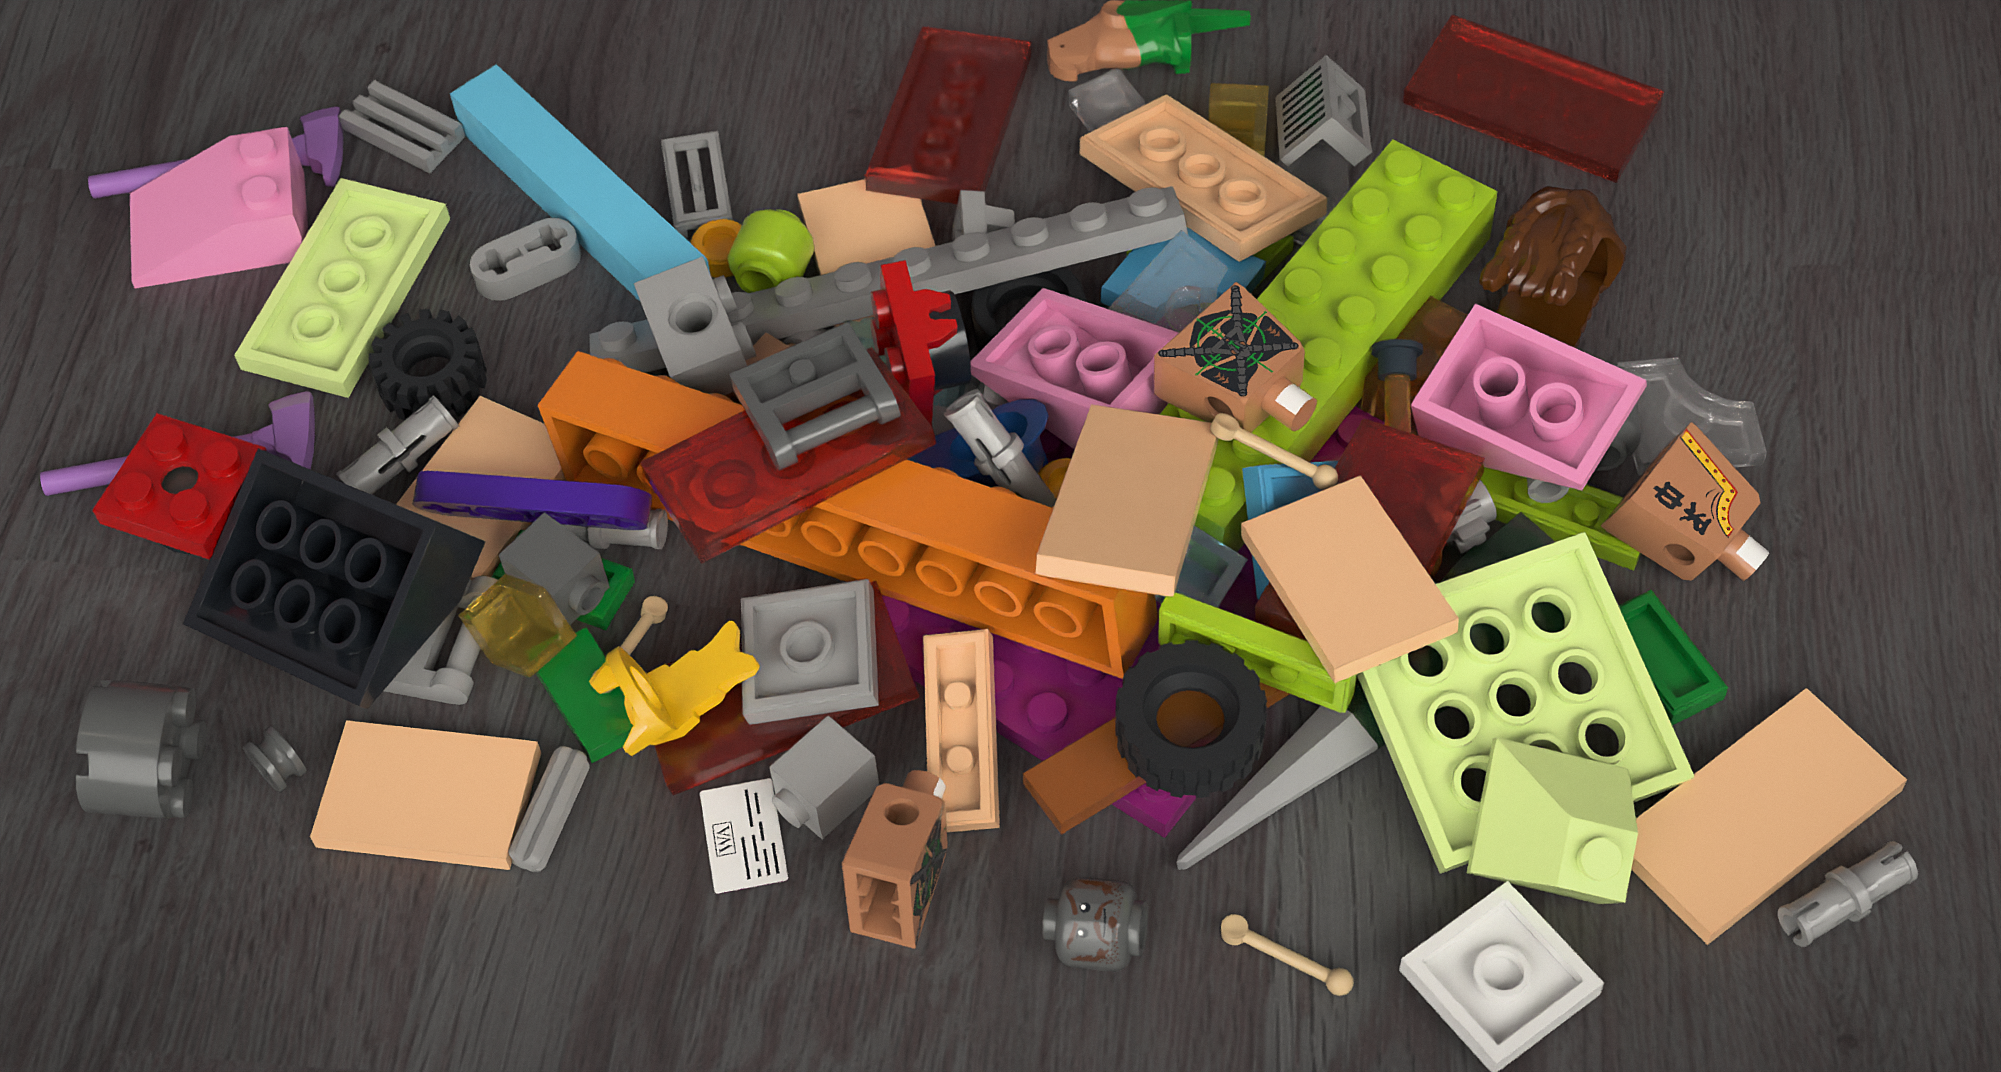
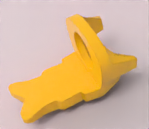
M728 621L724 624L712 641L699 651L691 650L670 667L667 664H663L648 673L620 646L607 653L604 664L592 676L589 683L599 694L618 686L625 695L624 705L629 720L633 725L623 746L626 753L633 756L649 745H659L683 737L700 722L702 714L723 701L725 694L729 690L758 672L760 665L756 658L740 652V630L734 621Z

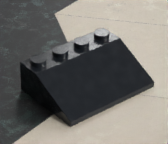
M258 448L183 624L357 706L368 709L460 603L486 541Z

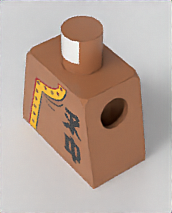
M1692 422L1659 452L1601 525L1608 533L1683 580L1692 581L1715 560H1719L1737 577L1745 581L1757 570L1769 554L1763 546L1741 529L1759 506V494Z

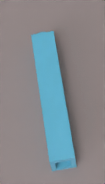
M497 64L450 93L457 120L462 123L465 136L551 218H561L568 221L575 228L578 243L639 301V296L633 284L635 282L702 256L709 270L707 258Z

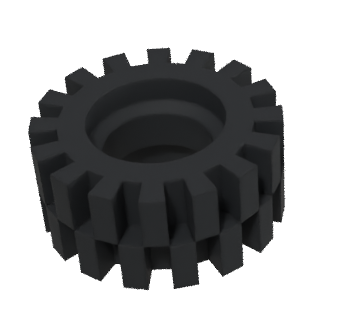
M430 309L419 310L420 319L411 321L409 312L399 316L402 325L399 328L394 327L389 322L382 328L385 339L375 337L371 344L374 353H369V364L380 397L390 413L395 410L397 417L404 421L426 404L432 396L436 397L447 411L453 409L458 417L467 412L464 400L466 399L474 404L480 396L478 388H485L487 382L485 372H487L486 365L473 328L468 329L466 320L459 315L452 320L450 311L441 309L436 319H433ZM432 357L450 359L443 369L427 376L407 375L412 366L424 359Z

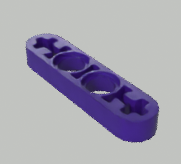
M421 471L417 475L412 504L418 509L448 516L534 522L545 512L561 525L645 530L648 528L653 497L644 490L614 484L444 471Z

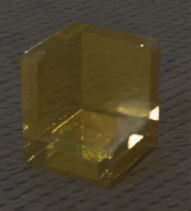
M1211 83L1209 98V122L1264 157L1269 86Z
M504 574L458 615L492 664L525 677L533 676L577 636L549 593L542 586L508 574Z

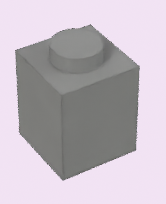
M830 716L825 717L769 767L775 790L772 801L779 813L797 828L805 824L822 840L873 795L876 786L879 785L875 755Z

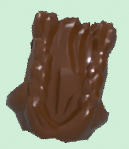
M1546 186L1533 193L1525 204L1520 205L1519 210L1509 216L1503 240L1499 243L1494 257L1482 269L1479 284L1484 290L1491 292L1498 291L1504 285L1509 284L1508 294L1499 302V309L1495 313L1577 349L1581 333L1585 331L1587 321L1592 316V310L1597 305L1600 294L1610 287L1626 261L1627 247L1615 230L1611 214L1603 208L1596 195L1587 189L1571 190Z

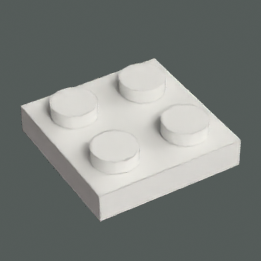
M1508 881L1401 959L1399 970L1490 1072H1499L1598 997L1604 984Z

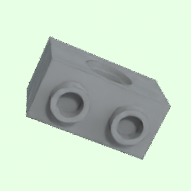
M702 256L633 283L670 378L680 385L707 394L718 393L727 395L734 392L729 374L746 367L745 360L755 357L756 353L743 321L731 325L727 314L737 310L724 275L712 279Z

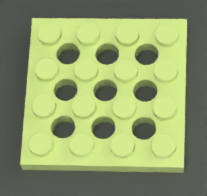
M1585 532L1436 584L1459 618L1458 633L1427 645L1434 648L1442 658L1443 670L1439 675L1425 677L1416 673L1409 664L1408 653L1357 674L1440 874L1469 863L1480 802L1472 800L1465 794L1461 786V776L1463 771L1470 768H1479L1487 772L1493 738L1498 737L1531 746H1542L1548 750L1627 768L1630 774L1633 802L1678 787L1680 784L1695 777ZM1538 602H1549L1556 605L1564 615V629L1557 633H1548L1539 629L1531 616L1532 605ZM1480 623H1487L1496 627L1504 639L1503 651L1495 655H1487L1478 651L1470 640L1471 627ZM1567 662L1582 665L1591 676L1592 686L1590 692L1586 694H1573L1567 691L1561 685L1558 678L1559 666ZM1505 684H1514L1524 689L1531 702L1529 714L1515 717L1505 713L1498 705L1496 699L1498 687ZM1444 706L1460 709L1469 721L1468 735L1461 739H1451L1442 735L1435 725V711ZM1599 723L1610 727L1618 737L1619 748L1617 754L1604 757L1594 753L1587 745L1585 739L1587 726Z

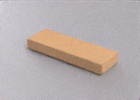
M988 629L923 635L927 772L938 776L945 784L946 788L942 800L945 801L947 832L1000 828L993 636Z

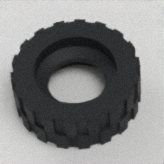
M1185 640V643L1173 645L1170 642L1160 645L1159 650L1152 653L1146 652L1138 658V663L1133 668H1128L1123 676L1122 688L1118 687L1116 695L1115 736H1118L1117 748L1121 758H1126L1128 769L1136 778L1140 776L1146 781V786L1156 791L1161 789L1170 792V796L1183 798V795H1196V798L1209 797V794L1220 790L1222 793L1233 788V783L1240 778L1244 780L1252 771L1254 760H1259L1263 749L1267 719V699L1265 690H1261L1259 687L1260 678L1254 669L1249 670L1246 667L1243 658L1236 653L1232 655L1224 651L1223 646L1214 643L1205 645L1199 644L1198 640ZM1182 691H1198L1212 697L1220 705L1224 713L1225 723L1221 733L1212 742L1200 747H1183L1169 741L1161 733L1156 718L1161 704L1168 697Z

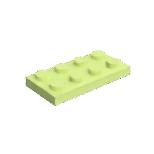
M340 178L234 356L240 369L349 398L369 363V353H374L371 345L375 337L383 338L382 328L393 321L448 224L450 216L446 204Z

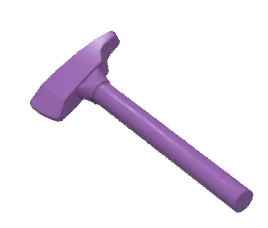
M339 107L318 110L300 117L304 134L292 138L301 165L311 166L313 172L322 174L327 187L335 186L342 164L343 129L338 118L341 114ZM189 159L89 176V189L94 199L130 193Z
M306 391L288 395L269 403L268 406L272 413L273 424L253 431L250 434L233 436L234 438L263 446L271 454L311 469L315 439L314 402L311 392ZM128 456L41 472L42 490L46 496L109 485Z

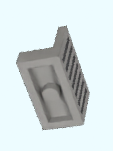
M1327 55L1275 97L1279 159L1287 167L1321 139H1324L1353 166H1356L1372 153L1365 89Z

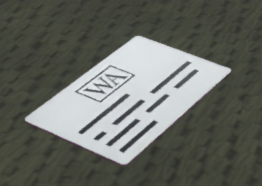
M770 778L700 792L714 892L716 894L788 880L777 808L772 801L774 796L773 783Z

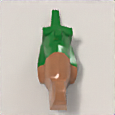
M1110 0L1101 7L1099 14L1085 24L1047 40V63L1050 75L1063 81H1077L1079 74L1098 69L1130 70L1150 63L1173 66L1175 74L1189 73L1192 55L1191 34L1249 26L1250 11L1192 8V0Z

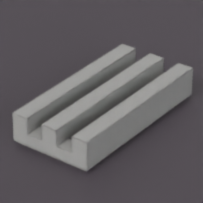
M376 80L367 87L370 94L367 98L359 95L353 101L355 107L353 112L345 109L338 116L343 130L429 174L466 137L462 123ZM372 117L393 128L396 134L368 121V119ZM415 139L433 148V150L430 152L408 140Z
M718 131L661 140L674 228L683 237L688 238L687 230L698 229L709 221L718 219L733 220ZM709 147L718 209L707 210L698 148ZM686 151L696 211L684 214L675 152Z

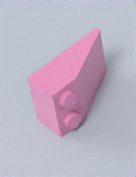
M288 127L229 136L130 193L131 280L134 288L291 262L308 233L304 170Z
M1042 288L970 361L971 375L1008 402L1019 399H1035L1043 403L1049 415L1045 429L1075 450L1091 404L1158 415L1163 411L1168 402L1154 394V355L1179 332Z
M1475 304L1411 403V409L1419 439L1474 465L1583 490L1647 387V382L1639 376Z

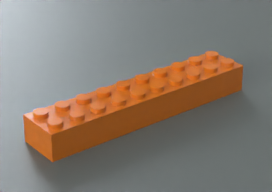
M580 351L576 352L538 404L566 481L614 484L644 490L653 497L651 510H666L668 520L845 582L869 579L876 593L982 630L988 629L990 633L1123 679L1128 668L1133 665L1158 620L1155 594L1036 574L1037 552L1054 506L1049 507L1019 497L1007 488L999 486L989 487L959 477L949 469L942 467L931 468L904 459L889 449H874L846 440L842 436L797 455V463L779 471L742 405L734 403L722 394H707L680 385L670 377L663 375L653 376L628 368L613 358L601 359ZM792 421L782 424L785 431L801 425Z

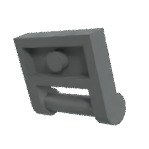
M849 322L729 374L735 394L765 443L767 451L779 471L797 463V455L875 420H878L883 425L901 416L891 388ZM858 390H862L865 394L862 398L785 431L782 424Z

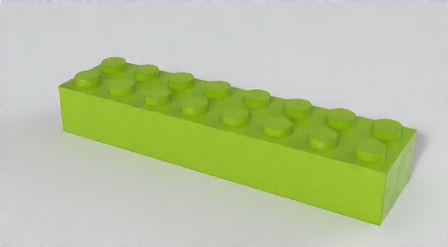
M1392 139L1257 299L1302 343L1305 355L1303 380L1300 388L1317 400V405L1308 422L1297 431L1290 430L1270 415L1251 433L1310 462L1378 378V358L1372 355V345L1391 339L1409 340L1488 242L1491 236L1498 191ZM1170 403L1159 414L1204 421ZM1218 438V445L1187 551L1222 571L1245 543L1241 538V523L1248 520L1242 468L1283 463L1235 439L1226 441Z

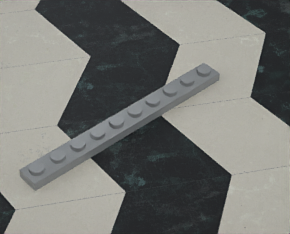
M1173 186L1163 189L1144 188L1134 192L1127 198L1104 204L1095 202L1085 203L1075 207L1068 213L1044 219L1037 217L1026 218L1016 222L1009 228L985 234L979 232L967 233L950 243L926 249L921 247L908 248L891 258L867 264L863 262L849 263L832 273L808 279L804 277L790 278L773 288L749 294L746 292H734L731 294L737 310L728 313L727 316L731 325L743 321L752 345H754L765 333L770 334L776 339H781L798 332L812 331L874 315L871 291L880 290V265L906 260L914 291L922 289L938 292L951 290L954 294L1187 236L1188 232L1184 213ZM648 319L635 323L616 322L604 327L599 332L589 334L590 355L601 359L613 358L628 368L644 373L666 368Z

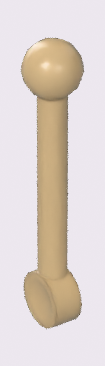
M1225 413L1217 414L1210 426L1211 432L1219 439L1226 441L1235 439L1311 477L1314 485L1321 490L1333 487L1338 482L1337 471L1332 466L1326 464L1316 466L1240 428L1238 421L1231 415Z
M650 596L644 600L641 608L642 617L620 646L629 655L650 626L661 623L665 619L668 604L664 599L658 596Z
M1229 915L1221 923V937L1227 944L1240 945L1246 943L1325 982L1328 990L1333 995L1342 996L1351 991L1354 984L1353 977L1346 969L1336 968L1330 970L1249 930L1246 919L1240 915Z

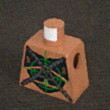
M1237 282L1154 355V394L1205 422L1212 423L1217 414L1225 413L1234 417L1238 421L1240 428L1251 433L1271 415L1290 430L1297 431L1308 422L1317 405V400L1300 388L1303 380L1305 355L1302 343L1249 291Z
M914 770L907 774L903 787L887 783L876 786L842 863L850 932L916 949L948 846L945 801L942 800L946 787L938 776L927 771Z

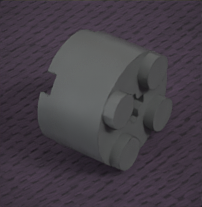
M100 680L103 687L93 686L88 694L77 736L76 753L87 754L89 776L76 775V791L80 806L85 812L165 819L188 817L193 802V781L191 778H186L191 759H202L207 740L206 722L204 720H194L196 711L195 689L186 688L183 685Z

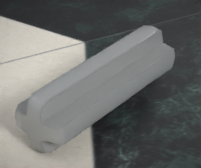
M560 746L553 752L509 848V856L512 858V863L515 866L532 872H540L546 867L590 768L587 755L580 750Z

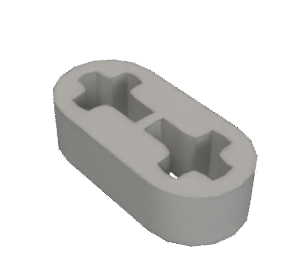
M547 218L484 244L471 256L470 268L477 291L485 298L502 301L518 296L569 273L580 262L581 250L575 228L568 221L561 218ZM554 243L558 250L551 251L547 245ZM501 267L505 273L497 275L493 269Z

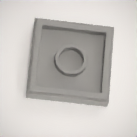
M869 579L741 598L742 653L754 656L760 665L758 672L754 676L742 681L743 715L749 725L879 706L874 590Z

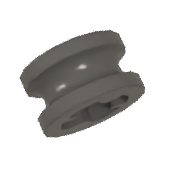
M269 726L263 731L264 739L260 743L253 744L249 741L243 746V750L261 776L273 789L281 793L287 788L286 780L290 776L296 775L301 778L307 773V769L282 735Z

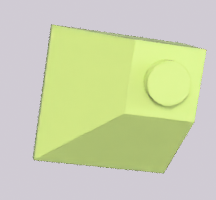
M1498 737L1493 738L1467 873L1503 882L1508 881L1511 884L1596 904L1625 903L1638 836L1629 769Z

